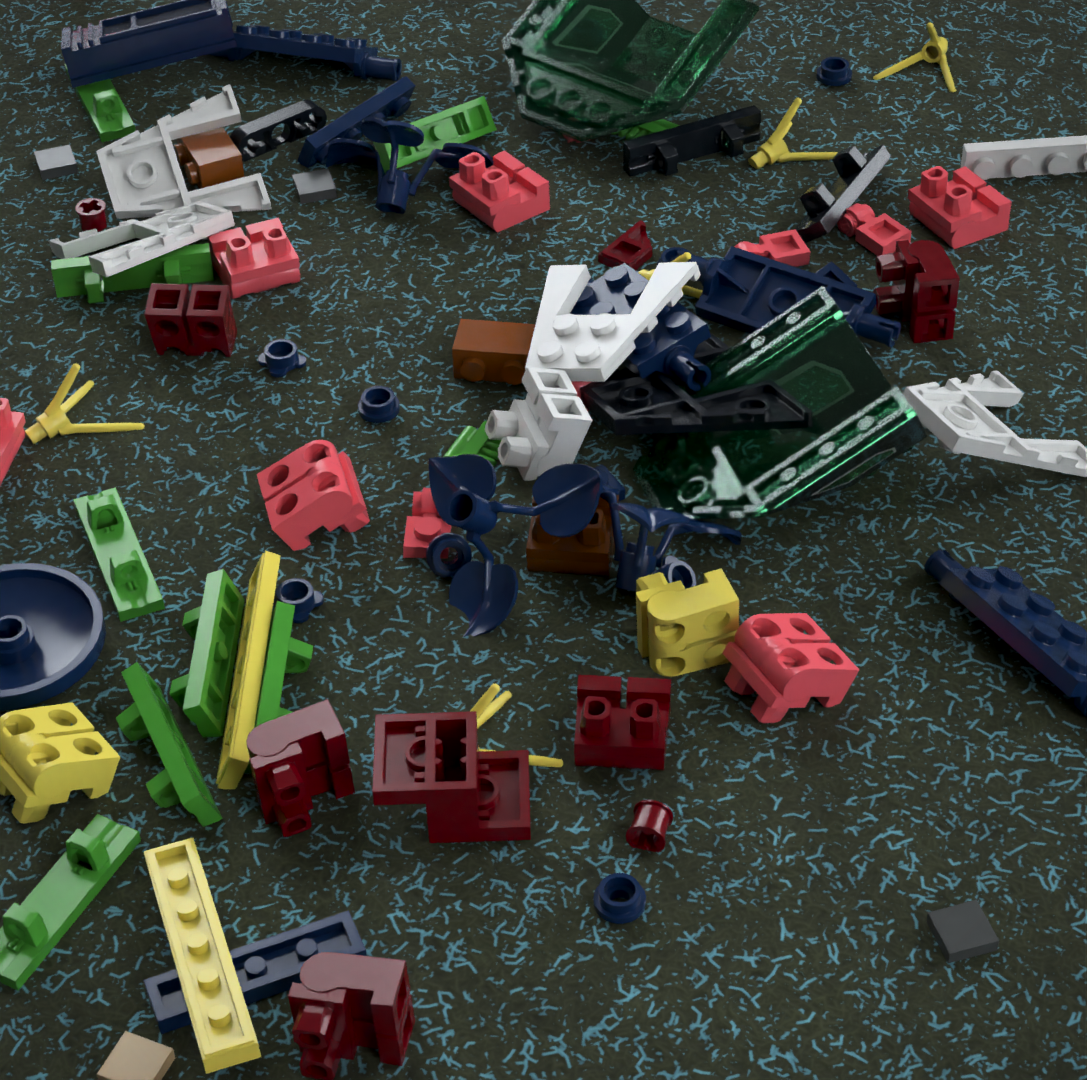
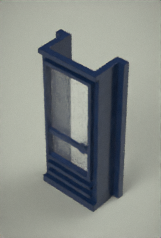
M181 0L100 20L99 25L93 26L92 23H89L88 28L84 29L81 26H77L76 31H72L71 27L62 28L61 51L72 87L74 88L237 47L226 0Z

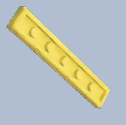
M268 551L262 553L249 580L216 779L217 788L236 789L249 764L250 757L246 740L248 734L255 727L281 555Z
M194 838L144 851L145 861L205 1073L208 1074L260 1058L261 1053Z

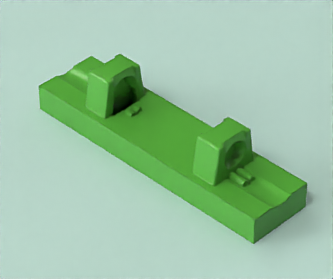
M64 64L66 74L71 82L67 66ZM110 79L74 87L101 142L122 138L136 131L135 125Z
M485 96L409 123L423 132L424 141L421 145L415 147L399 145L397 168L428 157L434 149L442 150L445 143H464L496 131L497 129ZM373 142L380 156L383 170L386 173L390 167L391 143Z
M209 243L183 246L112 276H102V281L100 274L92 272L88 256L51 260V271L57 298L87 295L89 304L104 302L105 292L150 288L151 283L187 284L214 281Z
M116 487L101 491L96 495H87L73 499L75 510L120 622L165 609L162 595Z
M224 569L207 574L202 605L184 614L182 626L190 637L195 639L191 666L188 674L172 680L170 696L179 707L183 708L187 717L197 725L198 731L203 737L223 736L245 601Z
M280 601L276 602L271 616L255 727L292 713V711L280 707L285 673L306 672L312 658L313 645L290 637L295 605ZM250 761L244 773H252Z
M138 662L134 663L121 673L135 702L119 714L116 720L121 731L130 741L151 736L165 766L164 770L146 783L151 798L161 808L182 803L190 813L196 816L198 822L203 827L220 821L223 818L160 686Z
M99 814L93 818L83 831L78 828L66 841L65 853L20 906L19 903L14 902L2 916L3 926L0 928V983L17 991L22 987L140 843L141 838L138 830L126 825H120ZM79 861L91 865L93 870L81 867L77 863Z

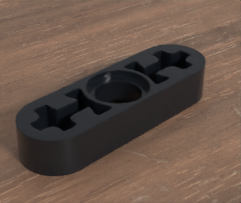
M303 100L237 127L231 133L230 138L242 154V161L246 162L277 149L276 146L286 142L291 143L317 132L325 127L327 115L313 101ZM284 123L282 134L272 139L274 128Z

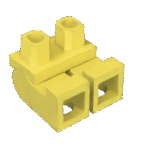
M722 568L704 573V584L685 589L681 580L668 583L661 572L640 577L636 580L638 650L642 658L649 656L650 667L654 672L662 676L672 677L729 663L722 653L728 642H735L734 637L739 628V598Z
M73 702L14 710L0 717V794L3 796L13 795L15 797L11 813L20 823L26 824L44 819L50 805L67 802L72 790L82 789L89 799L99 798L109 792L120 756L98 731H94L95 727Z

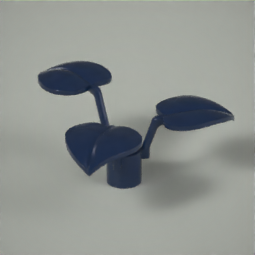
M376 117L364 118L361 123V131L365 137L373 142L391 143L390 167L386 171V175L377 150L371 144L364 141L345 138L334 139L329 143L326 167L342 163H369L377 165L379 183L375 206L382 212H395L399 214L405 213L408 195L412 197L416 195L418 185L434 161L445 168H459L460 158L477 152L485 158V168L493 165V158L476 146L462 143H445L442 150L434 149L411 183L408 180L409 176L407 173L396 170L399 145L409 147L421 145L424 141L423 132L409 123L395 120L384 121Z
M475 454L429 458L430 488L440 517L447 524L467 531V541L473 543L484 558V563L481 561H471L463 565L455 573L451 581L449 590L450 605L463 611L469 620V628L463 637L469 634L474 637L494 630L509 615L517 599L518 580L515 570L507 564L494 565V556L480 539L481 535L490 532L495 527L497 513L504 512L526 516H537L540 514V524L545 532L560 538L571 537L581 532L595 514L603 487V479L600 472L583 464H561L552 467L541 474L533 485L532 494L537 506L525 507L503 504L495 500L489 501L495 493L497 480L493 465L487 459Z
M603 483L600 498L606 500L609 504L615 544L614 560L619 561L615 585L617 588L636 591V580L650 575L656 567H661L663 556L673 536L693 531L717 533L729 539L735 545L741 544L742 534L725 525L690 519V517L664 508L653 507L646 509L638 504L617 503L616 494L619 495L620 490ZM619 511L641 524L638 542H627L626 550H624ZM669 525L655 555H653L654 546L646 545L648 530L653 532L661 526Z

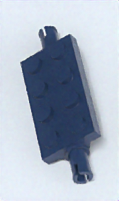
M237 25L236 31H233L237 47L206 54L225 57L229 61L234 62V60H242L256 50L341 61L354 72L355 76H360L364 80L368 77L398 81L402 71L400 59L377 57L378 47L367 46V39L346 37V39L335 38L334 41L335 35L322 33L302 34L300 30L270 29L269 26Z
M733 246L730 247L724 258L712 257L708 260L691 254V259L686 261L697 262L701 274L697 281L701 282L703 291L695 304L696 315L758 337L827 291L858 338L861 336L892 348L895 345L893 340L897 341L901 330L900 322L871 314L877 304L875 293ZM678 250L677 256L684 254L686 251Z
M626 263L613 267L595 281L590 278L570 314H631L649 280ZM677 302L673 307L666 305L656 316L658 324L650 333H640L634 340L636 348L622 364L641 379L654 371H658L672 378H679L690 389L699 391L701 387L694 380H697L706 387L711 379V371L709 367L696 360L694 354L697 345L711 337L707 323Z
M946 550L934 552L926 561L925 572L935 578L949 592V597L954 602L963 604L1068 697H1074V706L1087 717L1086 630L1078 624L1062 618L1054 611L1055 605L1046 597L1033 593L1023 585V578L1014 570L1003 566L998 567V569H982L976 566L965 569Z

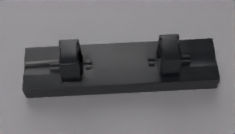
M753 105L623 141V170L629 177L656 169L663 175L668 176L678 173L677 163L720 151L725 152L731 158L744 154L743 145L760 140L761 111Z
M884 145L875 148L870 153L861 154L855 146L838 152L832 161L840 176L832 186L827 189L821 183L807 189L801 195L800 200L807 215L795 229L804 243L828 234L846 213L847 208L855 202L888 162L891 155Z

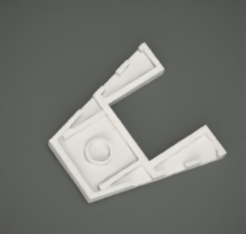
M230 84L222 87L223 92L206 100L204 96L190 103V109L174 117H171L169 114L157 120L158 125L142 133H139V130L96 151L117 219L155 217L154 213L198 202H205L231 210L232 212L272 209L261 173L190 192L187 191L171 140L242 122Z
M198 202L154 213L155 217L143 221L131 219L119 222L120 226L97 232L96 228L79 232L80 238L66 243L61 242L59 238L49 240V243L56 257L66 259L75 258L131 239H141L88 256L92 272L109 277L198 240H208V236L233 227L235 223L231 210L205 202Z
M697 262L658 263L631 314L613 315L609 313L599 315L570 314L591 278L587 265H551L544 287L525 370L527 367L565 370L571 381L605 382L636 348L634 340L640 333H650L658 324L656 317L666 305L673 307L683 296L681 288L688 280L697 281L701 274Z
M991 371L986 379H984L985 376L981 373L970 375L965 383H961V380L958 378L948 379L944 387H939L937 382L909 386L905 388L899 400V403L912 414L911 418L918 415L922 426L929 429L938 438V444L951 453H964L1087 477V448L1078 440L1019 438L985 407H1011L1018 404L1024 394L999 371Z

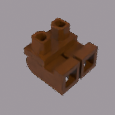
M616 495L617 503H619V495ZM534 497L532 498V507L537 506ZM599 498L595 514L589 524L581 532L571 537L560 538L548 534L540 524V514L532 516L526 546L528 572L542 571L609 577L615 544L608 502Z

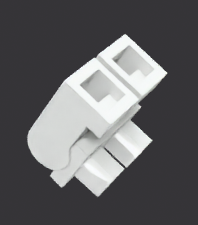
M527 367L522 378V383L528 392L526 399H514L509 411L492 410L485 425V432L489 439L501 440L498 447V458L502 466L517 467L524 481L536 480L538 476L552 467L561 464H573L593 421L580 397H577L578 393L565 370Z

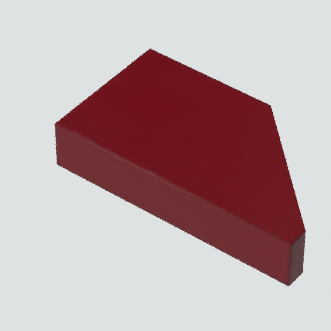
M642 220L638 221L598 254V262L611 268L626 263L636 271L652 257V246L647 237L645 222Z

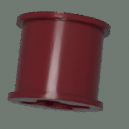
M88 198L77 203L75 210L79 215L83 231L96 228L97 232H100L107 227L106 204L103 200Z
M639 801L633 810L634 818L631 827L626 832V841L631 847L659 853L665 848V836L668 826L673 821V813L668 806L659 801Z

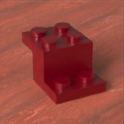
M476 711L375 715L372 786L374 805L426 804L429 843L531 840L528 750L479 751Z

